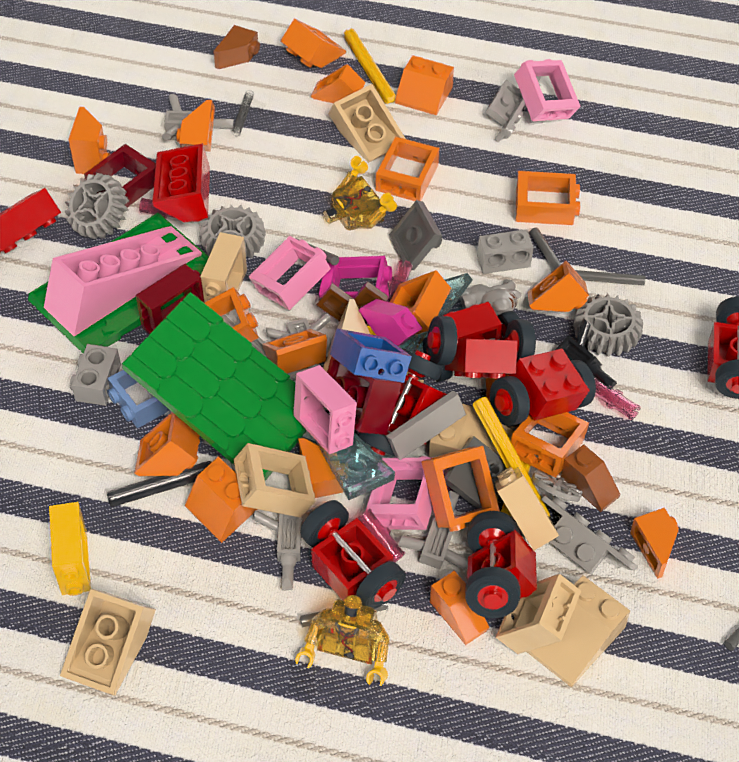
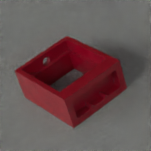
M124 144L84 173V177L87 180L88 174L95 176L97 173L113 176L123 167L137 175L122 186L127 192L125 196L129 202L125 206L128 208L154 188L156 163L129 145ZM106 190L99 191L97 194L100 192L104 193Z
M186 263L136 294L141 326L149 335L190 292L204 302L201 274L197 270H192ZM184 292L182 298L161 311V306Z

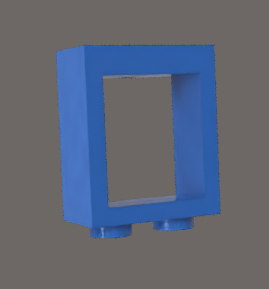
M338 328L336 329L330 351L332 357L355 375L402 383L405 382L412 357L386 337ZM379 369H383L381 374H378Z

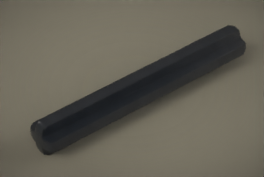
M207 461L194 465L190 469L186 468L178 476H157L108 491L107 499L109 505L115 507L193 483L197 476L212 462Z

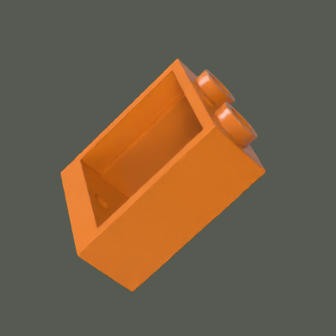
M395 136L376 173V191L390 193L393 196L412 201H421L439 165V148ZM396 157L425 164L419 178L390 171Z
M518 171L516 222L573 225L575 216L580 214V201H576V198L579 199L580 184H576V174ZM528 191L568 193V204L528 202Z
M435 270L400 283L390 303L405 306L409 309L422 327L415 334L417 335L428 331L432 319L438 316L451 287Z
M233 287L205 302L207 306L220 316L236 309L241 323L232 328L250 342L259 338L255 329L259 325L252 312L249 313L248 311L251 305L245 294L240 295Z
M568 412L536 421L529 414L527 419L512 434L511 443L521 461L556 478L563 469L564 459L582 445L589 423ZM538 423L568 438V440L559 449L529 434V432Z
M483 446L468 447L421 461L438 527L449 528L450 532L466 528L465 523L470 522L480 513L500 511ZM470 462L482 508L454 516L442 469Z

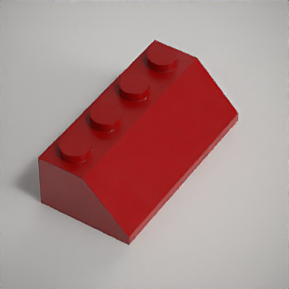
M203 143L157 152L153 206L184 223L190 221L198 222L208 218L210 166Z
M46 188L31 193L0 213V252L8 253L17 247L16 241L21 238L26 241L37 234L35 229L41 225L46 228L57 221L55 216L60 214L61 211Z

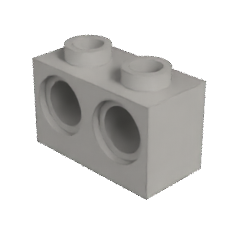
M527 229L479 236L477 257L483 274L531 267L533 245Z
M87 344L84 354H80L78 358L76 375L73 374L70 379V389L73 390L75 401L107 405L109 400L107 390L110 389L107 378L118 373L121 366L117 348Z

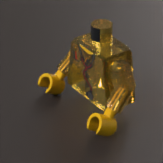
M354 156L350 163L353 170L351 172L348 171L342 182L331 194V208L323 211L324 218L328 224L340 220L346 230L349 231L358 228L371 229L376 224L384 222L386 211L393 212L397 208V203L393 200L394 197L390 193H385L379 198L362 176H357L358 174L365 173L368 170V165L359 156Z
M350 595L344 601L335 600L332 609L325 608L313 617L304 639L306 645L299 650L295 661L298 664L301 655H307L310 658L307 668L311 667L315 660V651L313 650L315 646H318L317 651L371 665L375 661L374 667L367 674L366 680L370 685L373 682L374 673H377L381 677V686L388 677V672L383 667V664L387 662L389 634L382 623L377 620L376 610L363 606L362 600L358 596Z

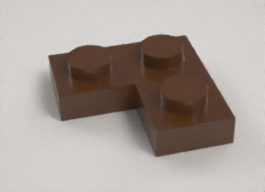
M368 281L354 298L332 283L318 299L316 305L340 322L349 299H354L360 309L375 299L387 301L388 296Z

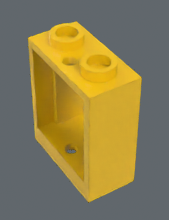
M79 502L49 506L52 567L61 594L76 596L83 592H88L91 589L88 537Z

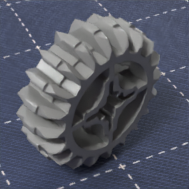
M97 173L95 176L88 174L87 180L80 178V185H73L75 190L73 193H68L71 198L65 202L69 207L64 211L69 216L67 221L72 225L71 228L84 237L91 239L105 238L107 233L113 234L114 227L121 228L119 225L120 220H126L123 212L129 211L125 206L129 202L125 196L127 192L122 188L120 182L114 180L109 175ZM106 190L104 193L100 192L97 194L99 191ZM90 219H92V220L97 219L96 221L91 222V223H88V222H87V221H89Z
M232 204L229 208L221 206L219 211L213 209L211 215L208 214V218L201 221L199 236L201 245L208 255L211 254L220 232L244 237L246 257L253 258L254 253H259L261 247L264 246L266 236L264 222L262 218H259L257 212L251 211L250 207L243 209L242 205L235 208Z
M608 293L605 297H601L599 294H597L595 299L588 297L587 302L575 312L573 327L576 338L584 318L591 325L585 345H588V351L597 350L598 355L604 352L608 357L612 353H615L617 356H620L622 351L628 353L631 347L635 348L642 336L644 324L643 319H641V312L636 311L635 304L628 305V299L622 301L618 295L615 298L610 297Z

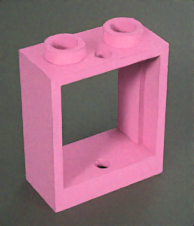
M528 60L522 63L521 67L514 74L532 121L569 119L580 108L562 60ZM536 76H549L558 100L545 101Z
M289 236L249 278L260 294L291 310L331 268L326 261V254L320 248H313L303 239L297 240ZM298 259L307 262L285 285L276 282Z
M320 365L296 373L294 417L328 454L352 446L357 402ZM323 405L330 412V415L323 409Z
M421 456L419 458H403L401 460L397 457L382 458L365 511V515L375 529H427L433 506L421 461L433 457ZM396 480H422L415 504H389Z

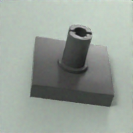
M419 200L413 203L389 234L406 268L410 270H415L431 249L438 248L442 243L441 232L425 203Z
M473 436L468 439L463 449L475 446L484 447L498 501L500 495L497 492L494 481L498 480L497 475L507 468L498 454ZM466 462L451 467L445 476L446 485L477 509L482 508L471 463Z

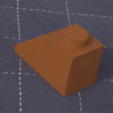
M234 25L214 50L215 68L223 69L248 63L260 49L258 32Z
M583 444L564 459L561 478H564V481L576 485V489L583 492L582 496L598 511L602 512L620 497V492L605 462L586 445Z

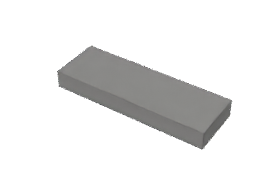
M451 391L387 435L395 457L399 460L403 459L466 415L460 397L455 391Z

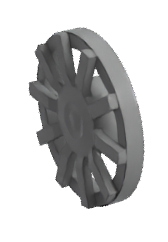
M536 470L531 480L533 483L557 497L573 502H579L583 492L576 489V485L564 482V478L560 477L557 479L539 470Z

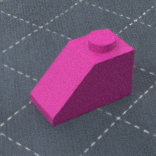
M375 299L359 309V312L377 336L386 337L398 347L422 329L414 315L405 306Z

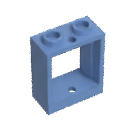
M124 370L107 378L110 388L107 390L109 398L114 404L119 403L126 421L132 420L137 428L170 411L155 397L136 405L125 389L138 382Z

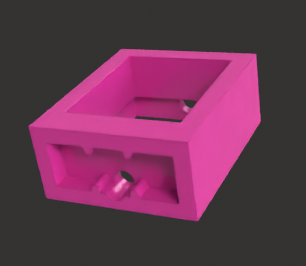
M385 256L339 257L337 265L328 263L331 269L322 277L319 291L320 298L332 283L339 288L340 280L343 278H377L376 288L385 293L389 298L388 281L392 280V267L388 266ZM359 291L345 293L354 298Z

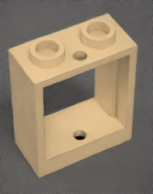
M219 233L200 276L202 279L204 302L233 287L237 292L239 291L247 272L244 237Z
M248 443L235 457L234 464L242 506L301 518L316 502L305 456ZM263 469L288 474L291 491L266 486Z
M510 467L497 475L498 480L494 481L497 492L532 549L535 551L557 538L559 535L554 524L519 467L515 470Z
M561 574L537 581V590L530 596L521 598L517 608L504 617L496 638L517 654L562 641L581 590Z

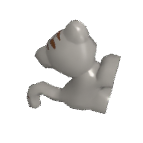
M505 279L502 285L488 287L478 284L470 288L457 290L461 300V310L489 301L497 316L507 311H513L517 305V299L521 297V293L515 290V283L509 279Z

